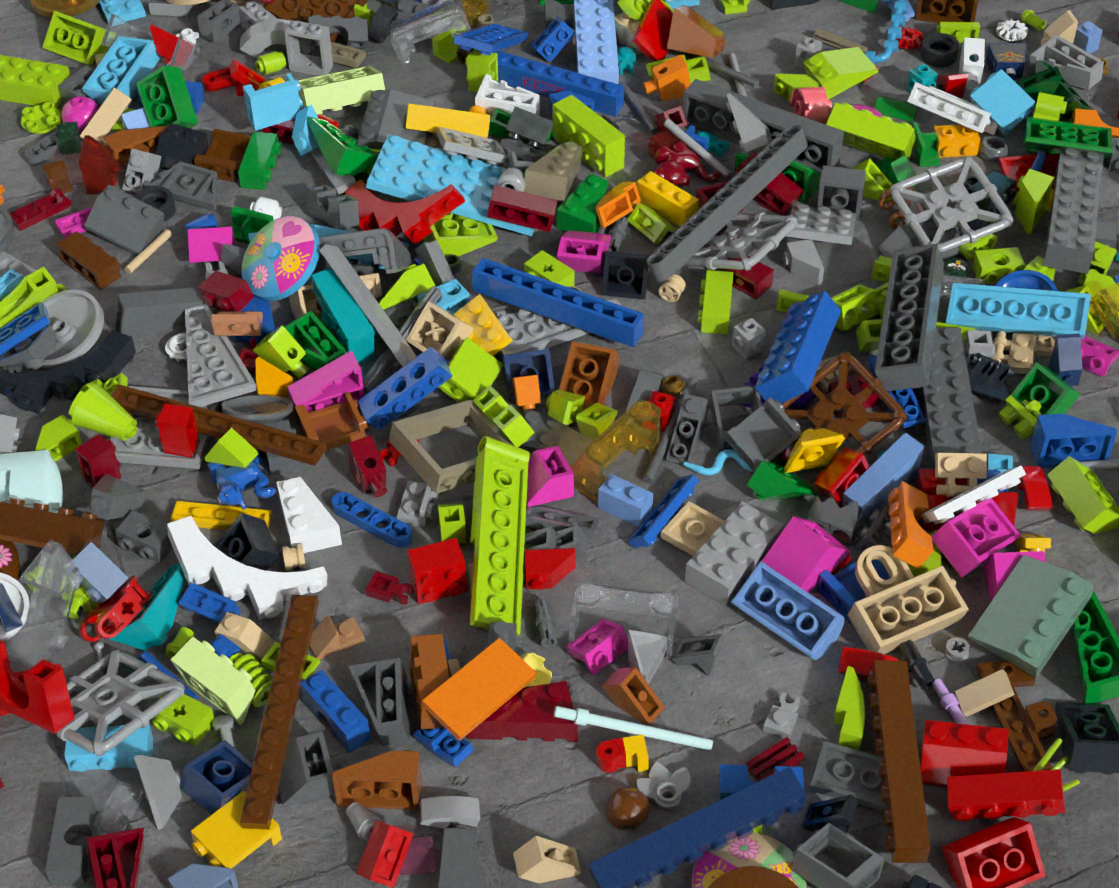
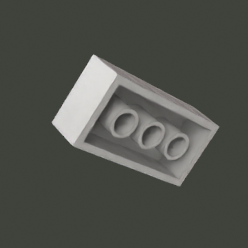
M742 501L687 562L685 583L727 607L783 532L784 524Z

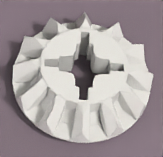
M1003 20V22L998 23L996 33L1004 40L1020 41L1026 38L1028 28L1025 26V23H1020L1019 20Z
M186 333L177 334L167 341L165 350L170 359H176L177 362H180L182 359L187 361V348L182 351L180 350L187 345Z

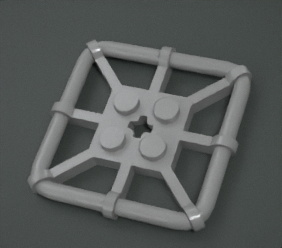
M967 156V158L958 159L934 169L932 167L928 168L926 172L899 181L890 188L893 200L905 217L906 225L912 228L922 246L938 243L940 252L968 242L970 244L977 242V239L1011 226L1013 222L1009 209L997 193V187L991 184L972 157ZM963 167L956 183L945 187L942 186L937 176ZM970 169L984 188L972 194H969L964 187V182ZM929 180L935 191L922 194L905 188ZM990 197L1001 215L981 210L975 202ZM904 199L922 203L926 211L919 214L912 213ZM947 204H953L955 205V208L952 209L951 207L946 206ZM929 219H933L938 227L932 242L919 224ZM980 219L994 224L974 231L970 229L967 222ZM959 226L964 234L939 244L945 230Z
M757 212L756 214L737 213L726 224L727 229L721 236H713L705 244L709 247L698 250L683 266L707 267L710 270L717 268L751 270V267L757 264L770 250H775L779 246V242L797 227L798 221L792 215H766L764 212ZM733 221L751 222L746 228L733 226L732 224ZM765 223L775 224V225H772V226H769V227H766V228L761 229V227H762ZM754 249H759L750 258L747 257ZM727 258H739V259H741V261L726 260V259H727Z
M113 650L111 654L103 657L78 676L73 675L68 679L67 688L69 695L74 691L82 692L73 699H70L72 709L77 714L70 723L57 732V736L63 741H70L87 752L96 754V756L105 755V752L114 748L136 730L149 725V721L182 697L185 686L178 680L157 670L155 665L144 663L119 650ZM121 663L136 670L125 679L117 675L118 667ZM108 667L106 675L93 684L88 682ZM145 679H153L161 683L146 687L137 686ZM162 697L143 712L134 708L142 700ZM121 715L132 719L106 739L109 724L113 723ZM89 720L97 724L94 742L75 732Z

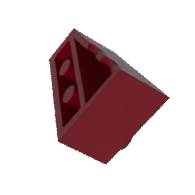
M753 151L739 165L734 176L758 154ZM780 173L753 199L760 202L761 207L783 216L797 202L803 189Z

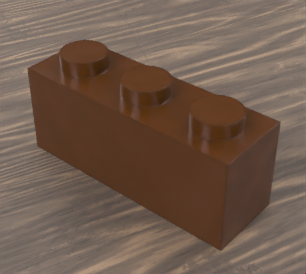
M78 231L56 243L60 260L99 290L121 278L119 261Z

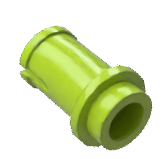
M1027 9L1021 15L1022 23L1029 24L1039 32L1046 26L1047 21L1035 15L1033 10Z
M186 627L179 629L172 643H168L166 646L168 658L172 659L194 637L192 630Z

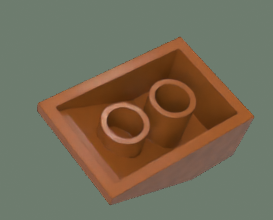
M572 341L559 390L585 396L582 411L595 403L605 405L616 379L621 360L617 350Z
M407 749L389 751L333 772L332 778L337 807H348L350 804L358 802L365 808L420 809L419 803L421 801L423 783L420 752Z

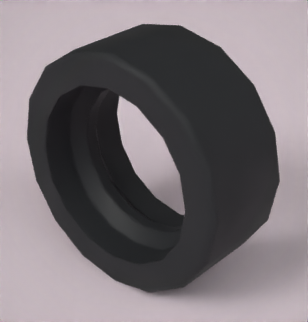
M387 4L381 5L369 25L368 37L383 43L396 23L398 10Z
M931 33L922 41L920 56L929 65L935 67L950 66L957 60L959 42L955 37L946 33ZM932 48H943L948 51L940 52L935 51Z
M146 187L134 196V198L146 204L164 202L165 204L156 208L164 213V222L169 220L176 211L173 193L165 187Z

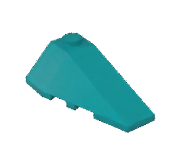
M179 562L170 566L150 587L152 590L150 591L151 597L142 606L143 609L117 636L109 638L110 640L142 650L152 646L158 647L167 640L168 636L166 634L173 626L185 579Z

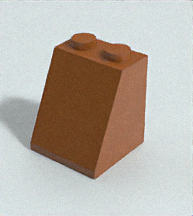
M682 5L673 11L667 48L713 58L725 50V33L690 7Z

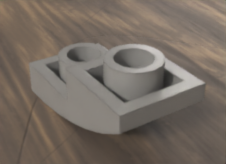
M439 796L421 799L419 803L421 825L444 829L449 826L450 822L477 827L480 821L479 798Z

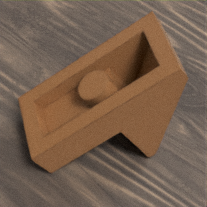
M327 615L312 632L309 647L315 658L323 659L365 642L354 617L334 625L329 615Z

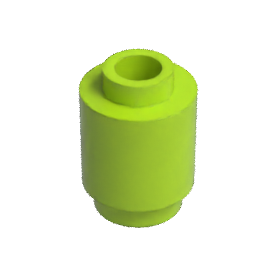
M274 51L258 56L257 61H255V67L259 73L267 75L281 71L283 67H286V60L282 52Z

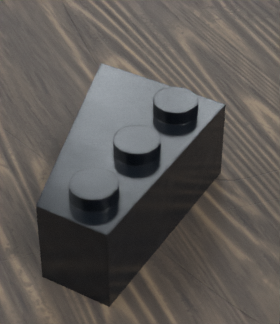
M997 172L987 176L991 184L997 187V193L1005 205L1014 199L1017 192L1015 189L1017 181ZM977 182L968 188V193L972 194L984 188L980 182ZM990 197L975 202L981 210L996 214L1000 213ZM980 219L967 222L970 229L974 231L991 223Z

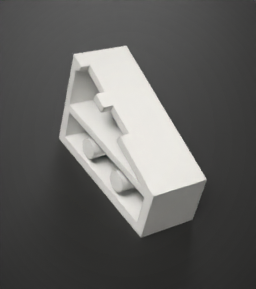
M485 75L475 97V105L483 107L488 115H490V120L495 108L512 115L513 109L516 106L540 115L538 94L521 87L515 89L508 86L506 81L501 80L498 82L491 79V75Z
M301 477L276 482L291 548L296 547L297 544H302L303 552L307 553L342 545L339 525Z

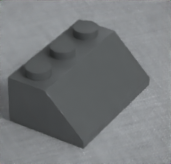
M108 185L97 197L84 228L139 255L163 231L164 213Z

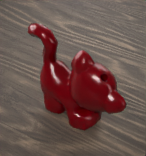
M682 141L673 145L672 150L667 146H662L657 149L653 160L658 166L653 173L675 186H689L690 180L685 170H696L701 179L708 182L715 181L720 177L719 171L711 174L707 173L704 166L700 163L698 156Z

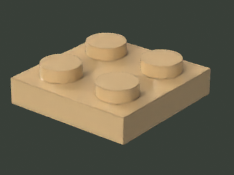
M688 501L661 531V538L694 556L723 524L724 520Z

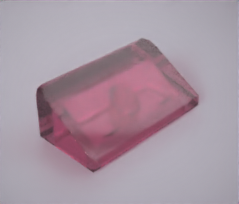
M433 837L412 838L399 875L436 871Z

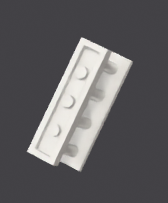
M916 82L907 101L980 133L985 131L995 135L998 126L989 118L991 113L980 109L973 103L932 86L927 87Z

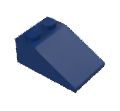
M1065 414L1038 415L1030 449L1036 466L1041 468H1055L1068 456L1079 462L1109 460L1117 430L1114 427Z

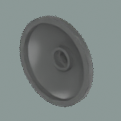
M241 395L229 398L222 403V412L224 414L262 425L278 422L293 411V402L291 400L276 395Z

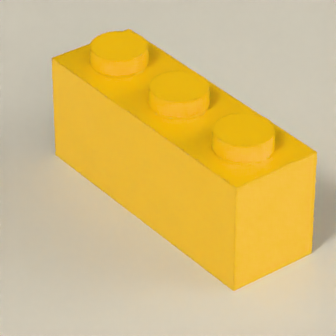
M652 171L637 181V189L641 199L639 203L652 208L659 215L679 227L699 210L698 198Z

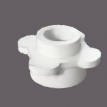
M186 28L176 36L194 45L196 39L199 38V33Z

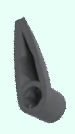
M644 369L640 370L622 424L630 423L644 412L653 391L660 392L664 375Z

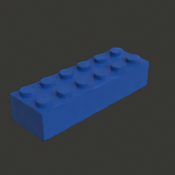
M826 291L819 294L814 293L801 303L796 302L788 308L787 316L776 335V341L770 349L771 352L764 362V368L759 374V379L755 386V389L765 401L771 397L774 401L777 400L780 403H784L809 391L841 312L840 308Z

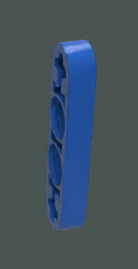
M339 492L332 497L333 512L341 518L395 547L404 548L412 543V529L408 524L350 493ZM361 511L369 513L366 517L363 518L356 516V514ZM378 522L388 523L384 528H377L375 526Z

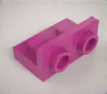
M1085 336V339H1081L1082 368L1099 376H1106L1110 365L1118 359L1119 350Z
M603 618L567 645L566 648L570 656L584 661L588 672L595 675L628 649V639L623 626Z

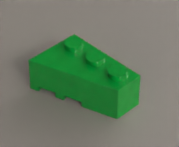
M590 173L558 207L557 229L564 232L570 230L596 233L600 224L596 206L608 193L609 180Z

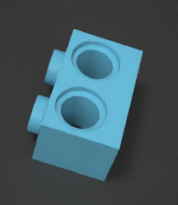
M457 279L436 287L440 289L442 294L436 305L452 314L470 302V294ZM428 291L417 295L418 304Z

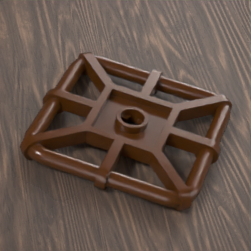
M842 352L841 355L834 357L815 373L809 390L816 396L819 402L809 410L784 411L790 419L810 420L816 427L814 430L824 428L842 434L845 438L844 441L852 436L860 445L855 451L861 452L864 456L867 453L870 455L874 451L873 448L899 429L903 422H906L907 417L899 403L884 389L882 382L878 378H874L855 357L849 355V352ZM841 365L838 386L824 396L815 384ZM849 365L868 384V387L855 397L846 389ZM876 393L893 413L867 412L861 403ZM803 394L781 403L784 409ZM840 411L843 412L842 419H832L834 417V413ZM868 422H891L868 441L857 432ZM833 457L827 466L815 467V469L819 473L822 470H826L831 465Z

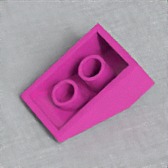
M990 498L983 500L975 507L949 520L931 537L938 549L962 578L986 562L993 553H999L1019 539L1021 535L993 499Z

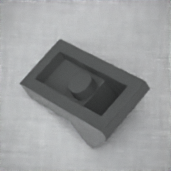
M716 634L681 639L672 660L677 666L698 663L706 675L709 676L718 658L724 636Z

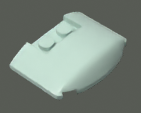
M48 450L0 454V502L10 500V497L25 499V504L34 505V502L49 504V508L58 510V507H62V479L57 464L52 459Z

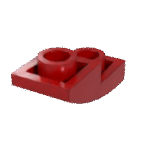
M1022 466L1026 475L1019 478L1021 483L1018 484V489L1023 490L1026 510L1049 511L1053 508L1052 500L1041 467Z
M843 647L841 649L838 673L845 675L847 667H853L858 679L862 680L867 678L868 671H872L875 660L898 661V658L873 651Z

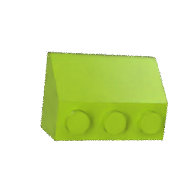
M54 11L42 48L91 66L95 62L94 55L103 54L108 51L114 32Z
M1068 456L1047 474L1052 481L1050 484L1051 488L1058 495L1062 496L1064 499L1062 504L1070 513L1075 515L1074 522L1081 530H1088L1093 534H1098L1119 528V506L1094 470Z

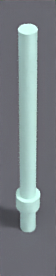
M556 706L554 710V717L572 720L574 724L582 726L591 724L705 750H711L713 740L596 715L582 708L573 710Z

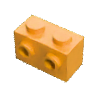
M961 124L934 126L933 132L937 133L938 136L936 148L940 158L974 156L978 154L980 144L978 131Z

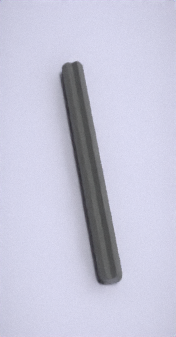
M432 286L402 325L399 332L405 341L427 302L430 301L436 304L441 297L440 289ZM388 346L362 380L365 393L372 391L396 358Z

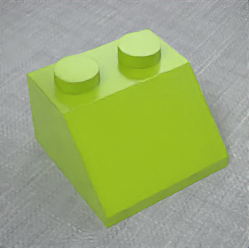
M1029 169L1025 176L1020 177L1017 185L1020 191L1014 200V204H1016L1015 215L1028 234L1033 232L1047 210L1054 177Z

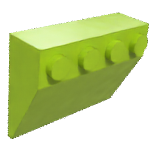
M449 213L431 226L433 232L426 236L423 241L424 243L427 241L430 243L437 240L444 256L449 254L461 256L496 242L498 237L491 224Z

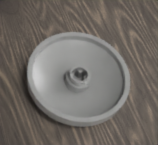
M82 290L62 291L43 300L42 303L47 308L51 322L46 326L50 325L55 331V341L57 344L55 346L56 350L44 359L45 363L39 368L52 369L72 362L90 350L102 332L104 312L94 296Z

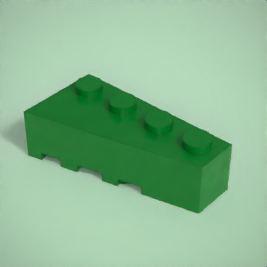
M1092 592L1091 598L1070 628L1084 703L1087 704L1119 697V638L1095 592Z

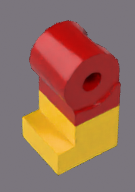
M644 735L604 741L596 749L597 766L603 772L611 773L615 772L618 768L637 766L638 772L649 771Z

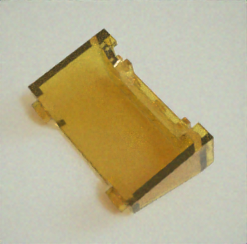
M639 401L632 405L598 436L570 465L574 473V488L598 502V489L605 482L603 470L623 451L627 450L636 455L638 450L648 449V452L652 454L659 444L661 408L648 401Z

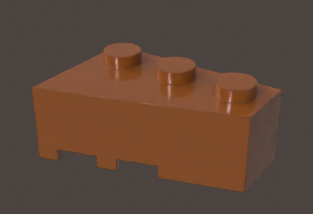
M443 634L411 636L410 681L421 729L444 727L422 706V700L450 677Z

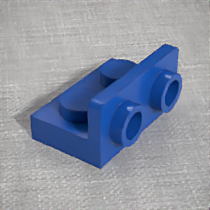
M557 16L531 45L548 62H551L576 33Z

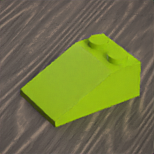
M859 47L819 52L803 61L806 75L820 83V87H825L828 100L878 73L876 66Z

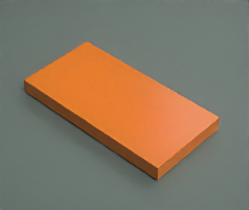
M498 638L423 699L422 706L460 741L536 678L537 672L504 641Z

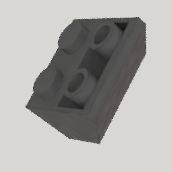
M323 731L297 737L288 745L279 784L283 808L335 794L332 778L333 768Z

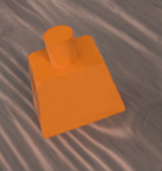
M680 54L653 67V80L643 83L646 94L657 92L662 101L684 97V91L690 86L688 66Z

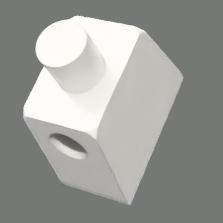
M964 38L959 61V73L968 74L966 84L968 88H975L981 82L984 69L985 39ZM970 55H975V62L970 61Z

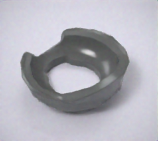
M986 136L980 140L978 149L980 157L992 162H998L999 158L1007 157L1008 147L1002 138ZM993 141L999 143L1004 148H991L988 146L987 142Z

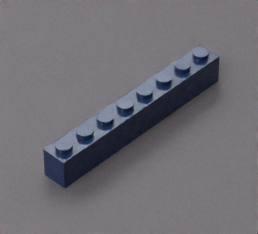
M788 767L589 863V872L597 888H633L635 886L643 888L650 884L655 876L660 874L667 876L678 869L677 866L686 861L688 864L700 860L703 857V853L711 849L714 852L723 849L729 844V840L736 837L743 839L754 832L753 829L760 825L768 827L777 822L778 817L785 813H788V815L797 813L803 808L807 795L792 768Z

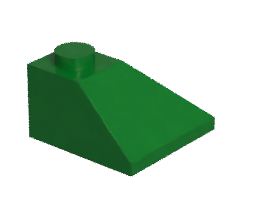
M766 461L760 463L747 486L754 490L752 494L763 501L765 499L783 500L816 496L819 492L793 472L785 473L783 465Z

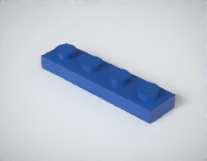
M694 474L680 477L675 481L628 540L633 548L649 547L656 541V536L669 523L672 515L682 508L681 504L694 493L693 489L699 482Z

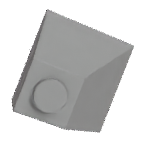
M137 755L134 756L142 786L156 827L160 830L164 828L182 798L179 787L182 783V776L179 769H173L170 760Z

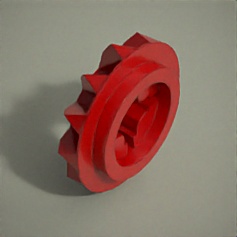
M901 27V39H895L898 40V47L914 49L922 45L924 39L922 32H918L917 28Z

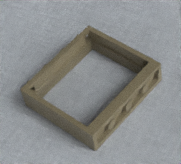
M472 400L392 422L389 437L392 445L436 494L474 482L476 459L441 469L416 441L417 439L469 424L481 438L487 436L514 446Z

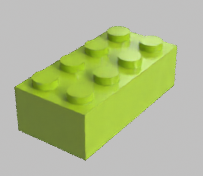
M0 55V100L33 106L52 102L57 108L61 103L58 85L70 77L69 68L65 65Z
M573 95L553 104L552 134L556 141L560 143L574 142L578 146H583L581 160L586 162L604 178L624 168L625 135Z
M835 103L826 124L844 131L843 144L884 158L889 157L893 161L904 155L909 160L916 144L915 130L910 124L893 122L887 116H875L866 109H861V111L854 109L848 103Z

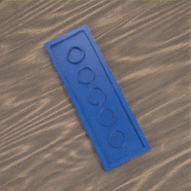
M491 23L455 35L454 44L460 45L459 48L464 50L474 48L479 50L478 53L490 55V53H496L499 50L502 51L504 48H509V46L526 41L529 32Z

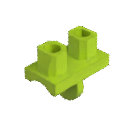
M1010 395L1005 399L1007 406L999 412V416L1006 425L1017 419L1019 423L1013 427L1014 431L1021 439H1024L1034 434L1038 415H1042L1039 412L1041 404L1037 400H1033L1030 403L1024 400L1020 404Z

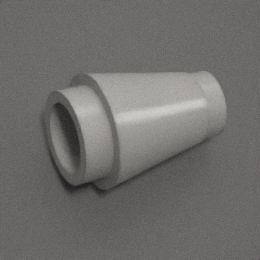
M358 802L350 804L346 809V814L358 837L368 841L375 821H381V819Z

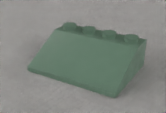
M1023 555L969 633L968 638L1034 678H1037L1091 598L1094 584L1069 570Z

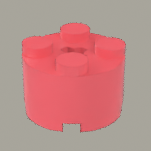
M804 87L793 90L790 107H794V114L826 125L828 112L832 111V102L827 99L825 87Z

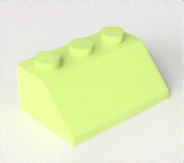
M192 637L171 659L172 663L189 687L224 714L232 716L233 720L241 726L255 693V689L250 682L252 677L242 668L239 670L235 669L232 661L224 654H221L220 657L215 654V649L205 640L200 642Z

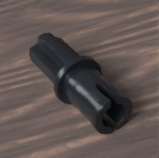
M912 640L902 642L900 650L908 663V671L914 674L920 689L927 690L933 687L932 682L935 679L926 665V658H922Z

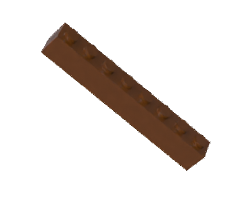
M875 660L872 671H868L867 682L868 687L873 689V693L870 694V708L875 709V715H873L872 720L873 732L878 733V738L875 740V753L880 755L881 759L878 762V778H883V785L880 788L881 802L886 804V809L883 810V825L888 827L889 834H886V850L891 851L892 863H926L931 848L907 661Z

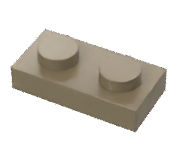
M331 42L332 58L335 63L357 68L366 57L364 50Z

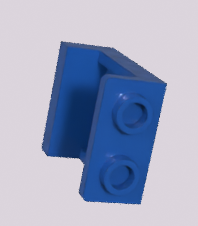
M877 559L871 560L878 576L883 580L890 579V575L883 563ZM856 562L834 575L828 570L820 573L817 590L848 623H851L848 613L854 603L867 598L855 575Z

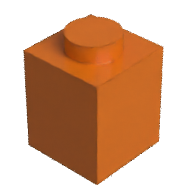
M538 375L512 378L516 406L522 405V410L536 408V403H541Z

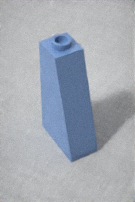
M907 433L903 434L843 493L841 508L849 506L853 501H857V520L865 509L861 521L864 520L873 510L878 509L888 501L891 490L897 488L902 481L910 485L917 479L924 446Z

